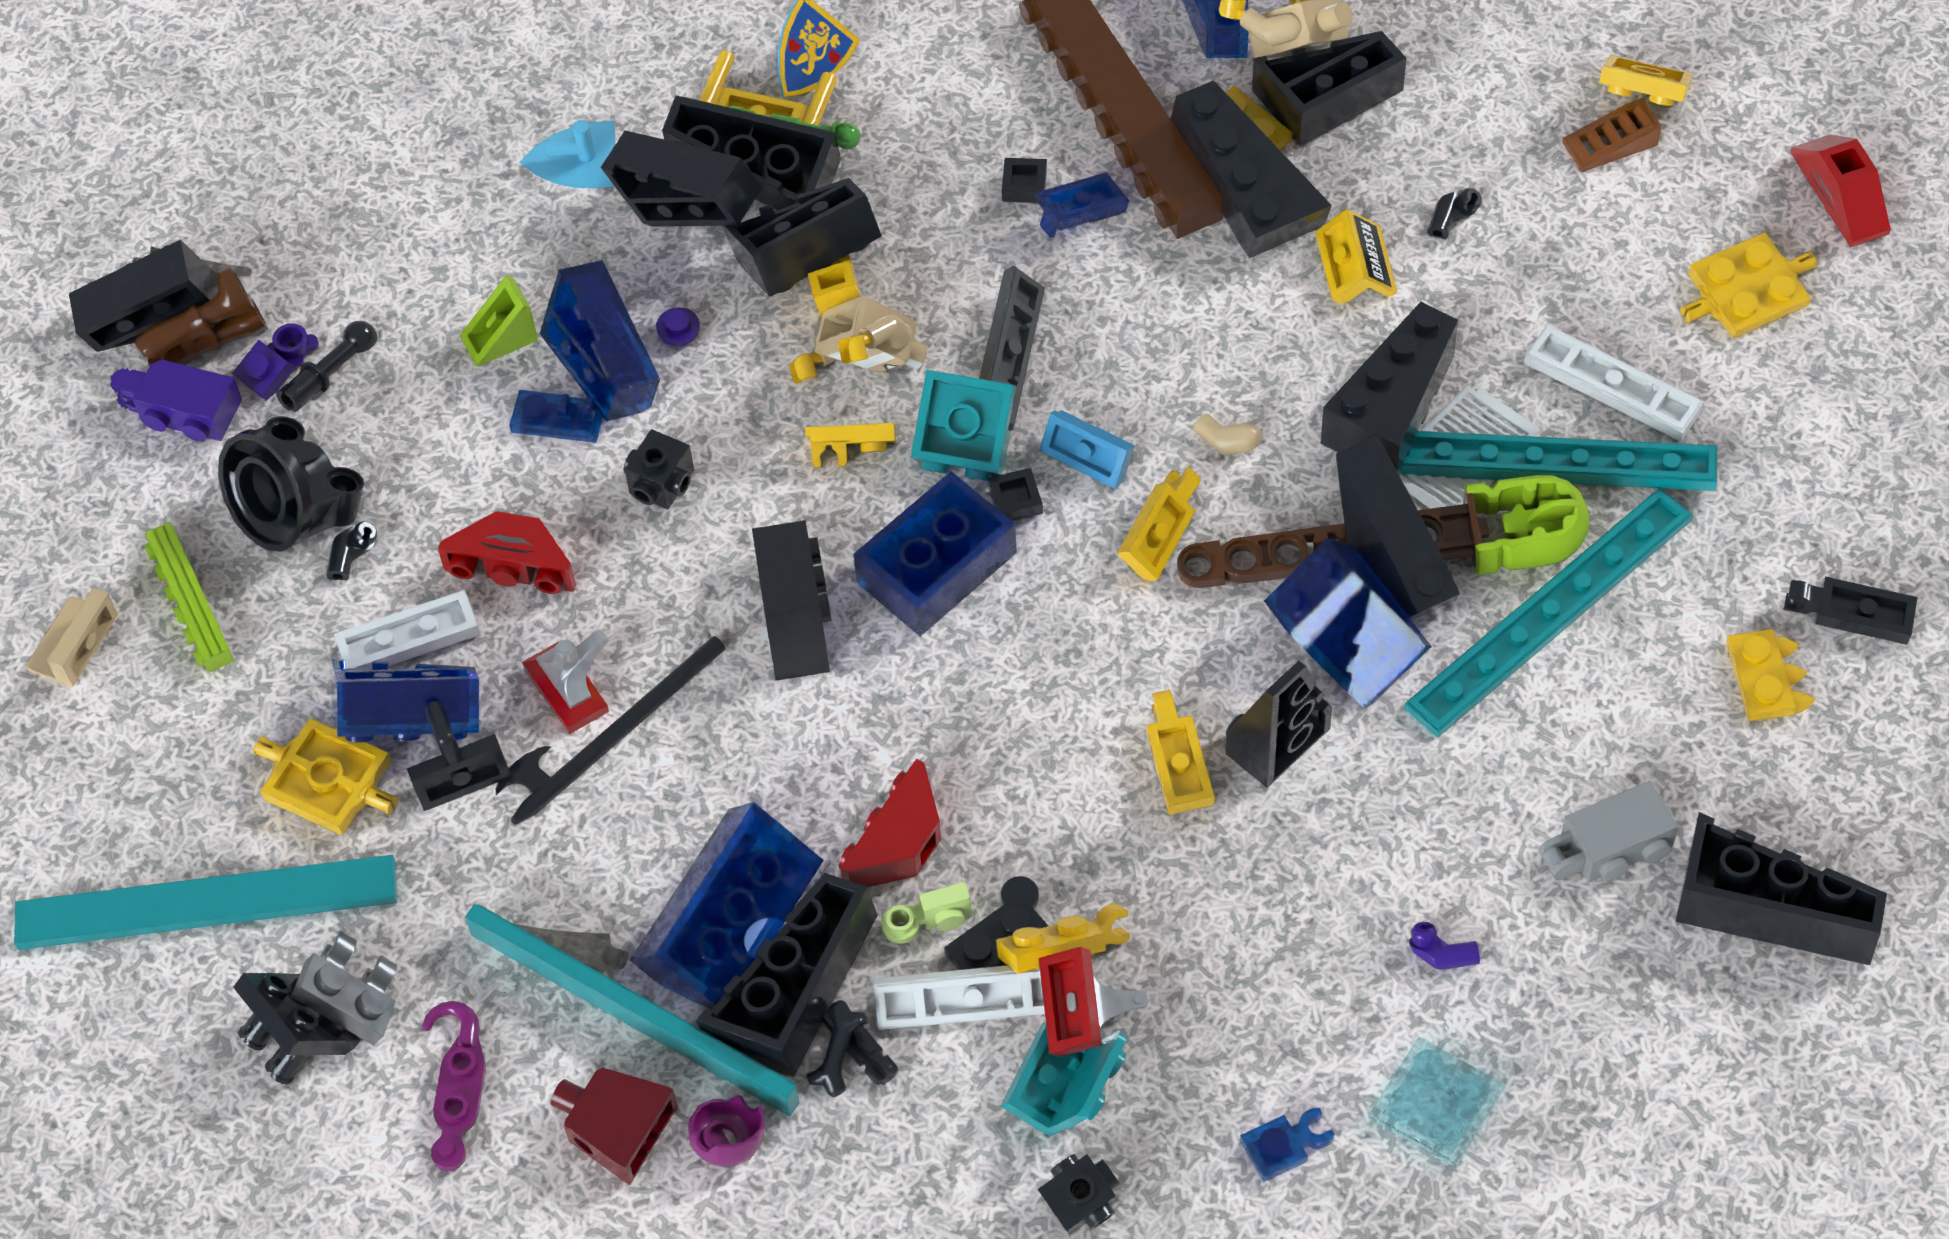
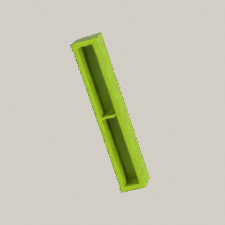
M168 522L163 526L156 527L154 530L147 531L145 535L149 543L145 544L144 547L150 560L156 558L158 562L153 567L159 580H166L168 584L163 589L169 602L175 601L177 607L172 609L179 624L185 622L187 626L182 631L188 644L195 643L197 650L192 651L198 666L205 665L207 672H211L234 662L230 649L172 523Z

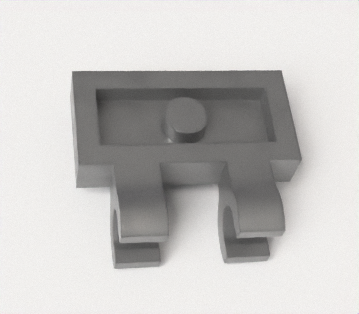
M340 931L336 936L334 944L332 946L327 944L321 956L313 953L304 962L291 997L374 1046L384 1036L396 1002L384 995V992L395 975L397 964L381 955L376 962L375 968L373 970L368 968L362 979L359 980L343 970L355 949L357 940Z

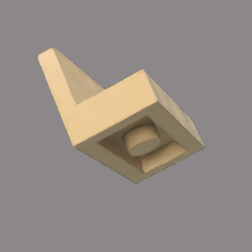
M92 587L85 600L74 596L69 597L26 664L28 671L73 687L118 616L109 594Z

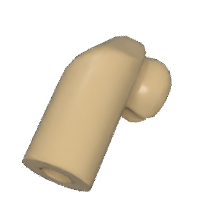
M1209 414L1201 416L1194 425V431L1222 455L1249 452L1253 448L1258 447L1262 440L1261 430L1254 424L1242 423L1223 427Z

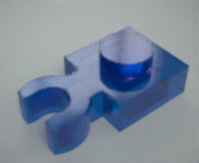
M1312 1108L1305 1111L1300 1117L1299 1123L1291 1126L1286 1116L1282 1115L1240 1135V1142L1262 1182H1266L1306 1163L1308 1155L1304 1150L1305 1147L1309 1146L1320 1149L1327 1147L1333 1142L1335 1134L1332 1129L1322 1134H1315L1309 1129L1311 1123L1322 1119L1320 1108Z

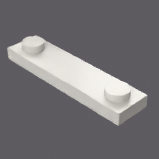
M1549 325L1545 326L1525 354V365L1680 442L1703 409L1704 401Z
M1007 965L874 978L878 1030L1045 1014L1040 968L1018 974Z

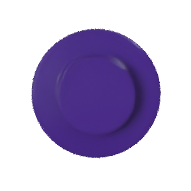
M677 307L669 309L660 315L656 323V330L662 342L670 346L680 347L696 339L700 331V324L697 315L693 311Z

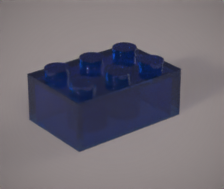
M950 471L853 554L856 582L921 637L1017 553L1016 528L1013 521Z

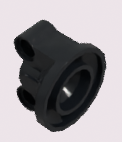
M284 416L273 417L262 428L257 430L247 429L228 439L219 455L218 479L223 500L236 525L255 544L265 550L278 552L292 548L306 538L331 527L351 525L356 519L364 487V479L358 472L346 467L332 466L327 454L320 446L312 441H304L305 429L303 425L293 418Z

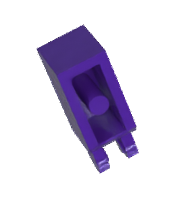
M166 360L150 364L146 373L133 369L129 371L128 368H122L121 370L117 369L113 375H110V385L112 390L118 393L117 402L121 408H129L130 411L138 412L141 421L155 431L162 432L166 428L182 431L190 439L203 442L207 438L222 441L242 402V397L234 377Z

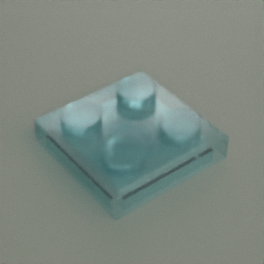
M1418 1036L1371 1110L1369 1120L1448 1165L1457 1168L1504 1092L1506 1084Z

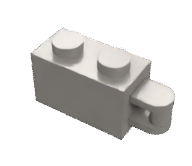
M1648 781L1565 816L1562 833L1544 842L1538 851L1556 880L1565 879L1582 871L1588 883L1600 877L1604 881H1611L1626 873L1631 864L1643 859L1647 863H1654L1666 857L1674 845L1678 825L1651 781ZM1569 850L1572 856L1565 858L1563 852Z

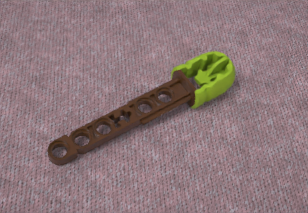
M1534 475L1497 480L1492 488L1484 482L1467 484L1464 489L1463 504L1418 510L1425 525L1436 532L1437 539L1435 543L1443 559L1451 560L1472 557L1473 567L1477 575L1496 573L1502 565L1509 571L1549 566L1565 561L1577 552L1589 532V513L1580 491L1569 481L1553 475ZM1499 511H1511L1510 513L1502 514V523L1505 537H1516V539L1502 538L1497 539L1495 542L1482 543V539L1489 538L1487 518H1479L1477 514L1493 515ZM1344 523L1233 538L1220 546V540L1195 543L1186 546L1177 557V571L1180 579L1186 585L1194 588L1225 585V580L1241 584L1350 570ZM1328 541H1336L1337 546L1341 547L1338 556L1330 555V551L1327 550ZM1313 542L1315 560L1308 561L1307 543ZM1293 545L1300 550L1301 556L1295 563L1284 564L1277 560L1275 553L1281 546ZM1239 551H1247L1255 556L1256 562L1250 569L1238 570L1230 563L1232 555ZM1194 557H1202L1210 563L1211 567L1205 575L1193 576L1185 570L1187 561Z

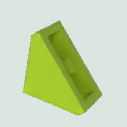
M506 275L459 335L477 367L538 341L531 308L513 276Z

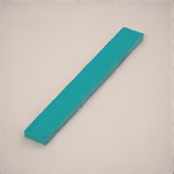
M1418 431L1410 454L1406 456L1402 464L1400 474L1484 480L1553 475L1567 480L1571 484L1716 491L1718 445Z
M1658 488L1405 702L1404 709L1439 738L1692 521L1693 515L1662 489Z
M394 855L15 901L14 944L18 950L393 904L397 903L396 860Z
M474 904L466 914L465 919L471 936L789 1117H791L800 1104L796 1083L487 908Z

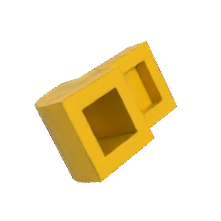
M850 255L837 260L829 267L808 273L813 298L821 318L825 310L862 296Z

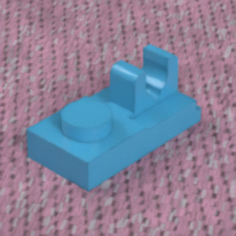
M1054 410L1050 413L1039 451L1116 489L1125 479L1135 445L1097 426L1090 425L1063 410L1059 412Z

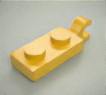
M1186 467L1181 476L1175 470L1170 471L1163 483L1154 486L1117 552L1145 580H1158L1195 513V510L1187 502L1200 484L1201 478L1190 467Z
M1171 690L1152 693L1154 701L1152 708L1156 723L1146 725V735L1168 815L1214 806L1215 796L1192 715L1178 718Z
M1108 904L1098 912L1096 918L1091 922L1084 917L1068 916L1059 919L1055 925L1040 929L1035 927L1018 929L1014 931L1012 936L996 940L998 958L1019 974L1038 969V958L1080 946L1089 949L1091 955L1106 951L1105 944L1118 945L1130 939V934L1123 928L1112 930L1114 921L1118 918L1127 917L1128 910L1119 904Z

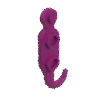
M448 1001L440 1003L429 1011L425 1016L422 1028L425 1031H430L434 1022L445 1015L455 1016L461 1023L460 1034L444 1056L440 1067L433 1117L438 1127L442 1130V1134L431 1148V1158L435 1166L443 1171H454L460 1168L466 1159V1148L462 1142V1135L472 1128L479 1115L486 1074V1062L479 1041V1019L474 1010L462 1002Z

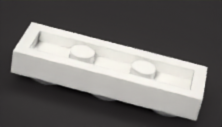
M465 590L334 634L349 679L481 635Z

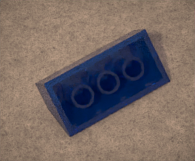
M755 802L729 808L629 961L659 985L699 1005L712 1009L725 994L723 988L735 975L740 977L757 958L755 952L766 939L771 941L777 935L785 922V917L795 907L824 860ZM768 918L747 952L744 945L746 931L756 921Z

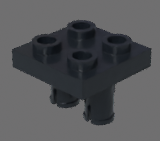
M243 973L233 988L253 1014L244 1026L240 1027L238 1035L240 1038H245L243 1042L248 1047L259 1051L265 1048L271 1036L275 1039L280 1048L265 1064L266 1071L272 1072L270 1076L275 1081L281 1084H290L296 1073L311 1055H346L361 1041L355 1034L291 997L300 973Z

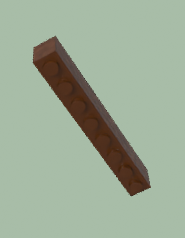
M1090 0L1020 1L1019 9L1027 25L1034 23L1038 29V39L1043 50L1046 53L1051 51L1054 53L1061 77L1066 82L1072 80L1076 86L1075 92L1079 104L1084 110L1091 109L1094 113L1095 124L1100 136L1103 139L1110 138L1115 145L1114 152L1120 166L1123 169L1130 167L1134 173V183L1138 193L1143 199L1150 197L1154 203V213L1160 226L1163 229L1169 227L1175 237L1179 239L1223 220L1222 193Z

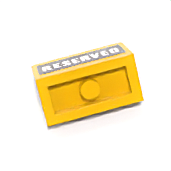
M1345 209L1315 231L1333 301L1339 304L1347 303L1368 288L1387 297L1397 293L1382 230L1378 224Z

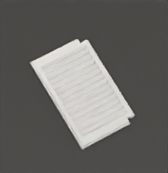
M1466 386L1420 430L1436 432L1433 430L1435 428L1440 432H1449L1438 424L1441 422L1455 433H1464L1445 420L1444 417L1446 416L1468 433L1479 434L1449 413L1452 411L1483 434H1493L1455 408V406H1458L1498 435H1508L1462 404L1461 401L1463 400L1512 435L1522 436L1466 397L1470 395L1526 434V436H1536L1541 431L1539 427L1482 388L1475 391L1470 386ZM1402 474L1399 475L1412 500L1424 509L1463 504V498L1460 495L1463 496L1464 489L1458 484L1464 488L1465 485L1470 484L1458 477L1451 478L1458 484L1444 476L1436 477L1450 487L1448 488L1430 475L1421 476L1425 480L1415 474L1406 475L1410 479ZM1467 479L1472 484L1484 482L1488 486L1494 481L1480 479L1481 481H1479L1478 479Z

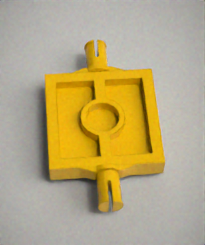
M1766 232L1690 264L1687 274L1698 288L1700 299L1681 306L1680 314L1682 317H1685V321L1688 324L1711 314L1712 317L1722 322L1733 338L1741 336L1809 306L1811 298L1799 282L1797 275L1815 269L1817 267L1816 257H1812L1813 253L1807 251L1798 257L1787 260L1779 253Z
M309 718L298 736L285 746L271 741L264 736L259 737V743L256 742L253 752L255 755L275 762L272 774L260 790L263 800L339 835H344L357 813L367 804L388 815H391L394 812L393 808L396 809L399 799L397 796L377 788L379 780L392 762L389 753L312 718Z

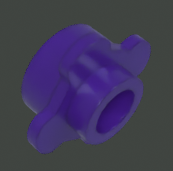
M289 323L280 326L274 332L273 342L267 346L292 366L299 368L304 364L306 355L318 348L319 341L314 334L307 335L306 330L301 325ZM291 344H296L295 347L289 348Z

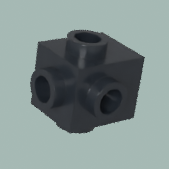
M651 429L637 450L633 449L625 460L623 471L626 475L629 494L645 505L655 504L668 510L676 497L683 496L689 487L691 474L694 471L690 445Z
M1072 1154L1050 1170L1054 1178L1038 1188L1044 1200L1070 1235L1085 1224L1092 1230L1115 1214L1111 1206L1119 1201L1112 1189L1120 1183L1103 1159L1094 1164L1088 1154L1081 1159ZM1089 1185L1090 1193L1087 1197L1083 1199L1075 1198V1191L1078 1187Z

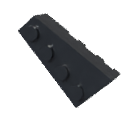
M1214 80L1175 97L1171 120L1222 193L1223 215L1249 258L1325 225L1332 205Z
M678 95L674 98L662 128L664 140L740 157L750 167L751 173L762 187L755 200L765 205L772 204L776 210L799 203L797 195L832 184L841 161L835 132Z
M1420 301L1323 407L1320 444L1339 453L1378 435L1400 475L1402 464L1406 456L1410 454L1418 429L1424 423L1429 413L1431 401L1434 395H1437L1453 360L1458 319Z
M1701 812L1698 813L1675 922L1865 965L1871 964L1881 934L1887 893L1830 868H1826L1823 871L1804 864L1801 861L1802 856L1786 849H1783L1782 853H1778L1755 843L1756 836L1740 829L1732 833L1714 825V818Z
M824 873L785 917L786 924L771 941L766 939L755 952L757 958L740 977L735 975L723 988L725 994L711 1010L707 1007L696 1019L699 1029L771 1070L794 1078L822 1024L823 1014L833 1003L878 916L868 887Z

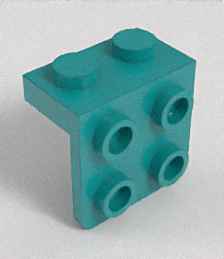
M1045 1021L1041 1024L1000 1106L1035 1129L1050 1136L1067 1128L1071 1130L1076 1124L1086 1119L1092 1120L1100 1111L1105 1101L1106 1095L1102 1093L1108 1077L1112 1078L1124 1063L1126 1053L1122 1049L1127 1041V1036L1120 1031H1116L1101 1039L1102 1046L1056 1056L1049 1053Z

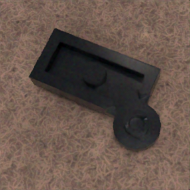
M1023 876L1007 880L1001 889L1003 906L944 947V954L958 970L1005 966L1006 964L998 958L997 939L1012 936L1014 931L1021 928L1035 927L1040 929L1049 926L1034 910L1039 901V891L1034 881Z

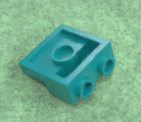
M926 370L910 458L922 461L921 469L947 474L949 466L966 469L964 477L987 482L992 474L1002 475L1011 433L1008 428L1016 386Z

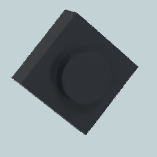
M1005 158L1001 190L1002 202L1044 203L1047 159Z
M1031 468L988 478V489L999 524L1043 514V503Z

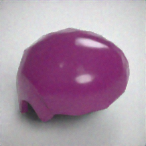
M736 1095L728 1100L712 1099L698 1105L688 1123L689 1140L695 1153L710 1164L728 1168L744 1163L754 1156L762 1144L765 1130L762 1106H758L755 1109L751 1108L741 1095ZM722 1129L729 1130L734 1134L736 1138L735 1144L729 1143Z

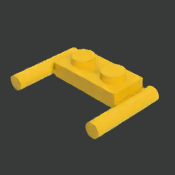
M727 50L719 52L699 101L725 107H741L761 115L771 116V114L799 118L804 123L820 124L837 82V77L829 72L822 73L809 106H805L802 103L728 87L723 88L735 56Z

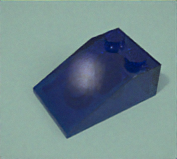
M1326 538L1264 600L1287 633L1362 708L1372 705L1432 647L1353 545Z

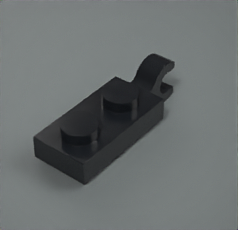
M1825 576L1822 587H1817L1804 581L1791 580L1783 610L1802 614L1816 612V625L1908 645L1912 635L1918 597Z

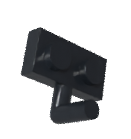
M432 701L425 706L426 716L442 755L407 768L410 780L424 811L512 777L495 734L459 748L443 704L439 701Z

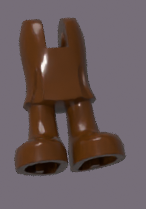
M230 265L221 269L216 274L218 293L210 301L199 307L193 304L185 312L150 327L136 338L135 346L144 357L148 358L149 366L160 360L185 365L205 352L221 349L222 344L242 337L256 336L268 329L258 307L251 296L247 294Z

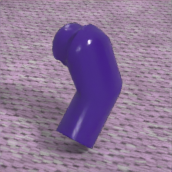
M1419 922L1412 927L1411 938L1409 939L1412 952L1435 969L1444 970L1480 964V954L1476 941L1448 945L1437 936V931L1433 924Z

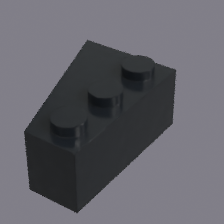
M1383 31L1332 41L1329 48L1306 52L1305 47L1292 50V56L1268 60L1267 56L1253 58L1252 92L1272 115L1293 133V139L1300 146L1404 90L1407 58Z
M624 130L600 167L641 222L651 227L739 226L762 189L751 173L750 167L740 157Z
M850 178L797 195L799 203L774 211L772 204L759 208L761 216L743 221L739 226H722L736 260L769 297L788 291L795 283L808 277V273L829 267L837 260L850 253L865 249L869 243L882 237L866 194Z
M180 239L70 292L69 299L75 332L96 352L133 344L136 338L150 327L185 312L193 304L199 307L215 297L218 293L217 275Z
M806 520L752 528L775 680L830 672L823 622L832 621L828 595H818V593L827 592L823 566H813L822 564L818 537L808 538Z

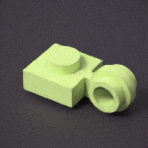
M961 882L919 894V904L912 906L896 905L889 908L883 914L881 920L884 936L893 943L904 944L912 941L918 935L920 925H925L926 930L937 927L940 931H949L958 928L964 923L965 919L972 917L971 900L966 883ZM899 922L907 923L904 926H895Z

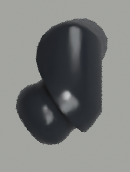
M1466 188L1442 196L1436 203L1427 230L1428 235L1447 239L1453 222L1470 217L1480 208L1482 204L1481 194L1474 188Z
M362 521L335 536L331 546L326 574L329 580L349 579L352 561L369 551L375 544L377 530L373 524Z

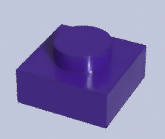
M258 339L232 374L267 401L279 390L295 367Z

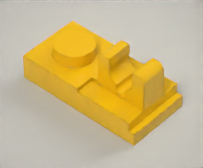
M894 423L805 427V436L810 438L812 465L815 468H822L821 457L829 445L832 446V450L838 455L839 467H845L848 463L847 445L860 444L861 453L886 452L887 443H896V425Z

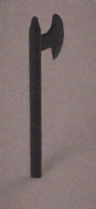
M716 636L711 637L551 777L540 769L539 760L553 746L537 748L515 761L509 767L512 777L497 783L495 788L496 795L511 784H521L532 794L521 803L511 817V822L515 825L541 811L725 650L722 641Z

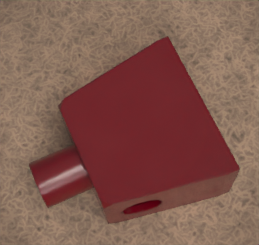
M606 1068L597 1069L585 1089L563 1079L557 1085L551 1098V1106L569 1114L564 1123V1129L569 1142L629 1185L633 1182L678 1107L672 1088Z

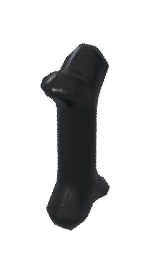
M843 1000L834 1002L828 1009L833 1021V1031L824 1061L819 1068L806 1074V1079L810 1085L824 1086L826 1092L831 1097L839 1096L846 1091V1084L842 1077V1066L851 1035L857 1028L869 1022V1018L864 1012H852L847 1002Z

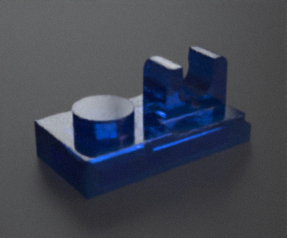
M1107 172L1037 192L1035 196L1037 203L1044 210L1040 227L1049 238L1055 237L1057 229L1059 231L1064 229L1071 230L1081 224L1093 223L1126 212L1129 204V199Z
M519 390L509 427L511 433L597 443L606 405L601 404V400H595L587 396L586 398L570 397L569 394L561 395Z

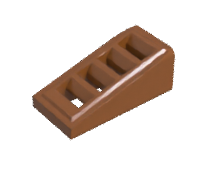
M1640 98L1565 136L1562 142L1580 171L1585 172L1657 146L1661 126L1645 100ZM1622 129L1625 137L1621 138L1617 130ZM1604 135L1610 145L1605 146L1600 136ZM1588 140L1595 153L1590 155L1582 142Z

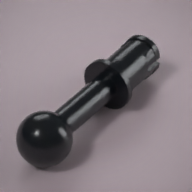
M354 321L347 325L343 332V341L317 364L312 362L302 364L299 374L276 392L280 404L289 411L297 412L320 390L323 392L327 391L330 387L328 377L355 353L368 351L375 345L377 333L374 327L366 321Z

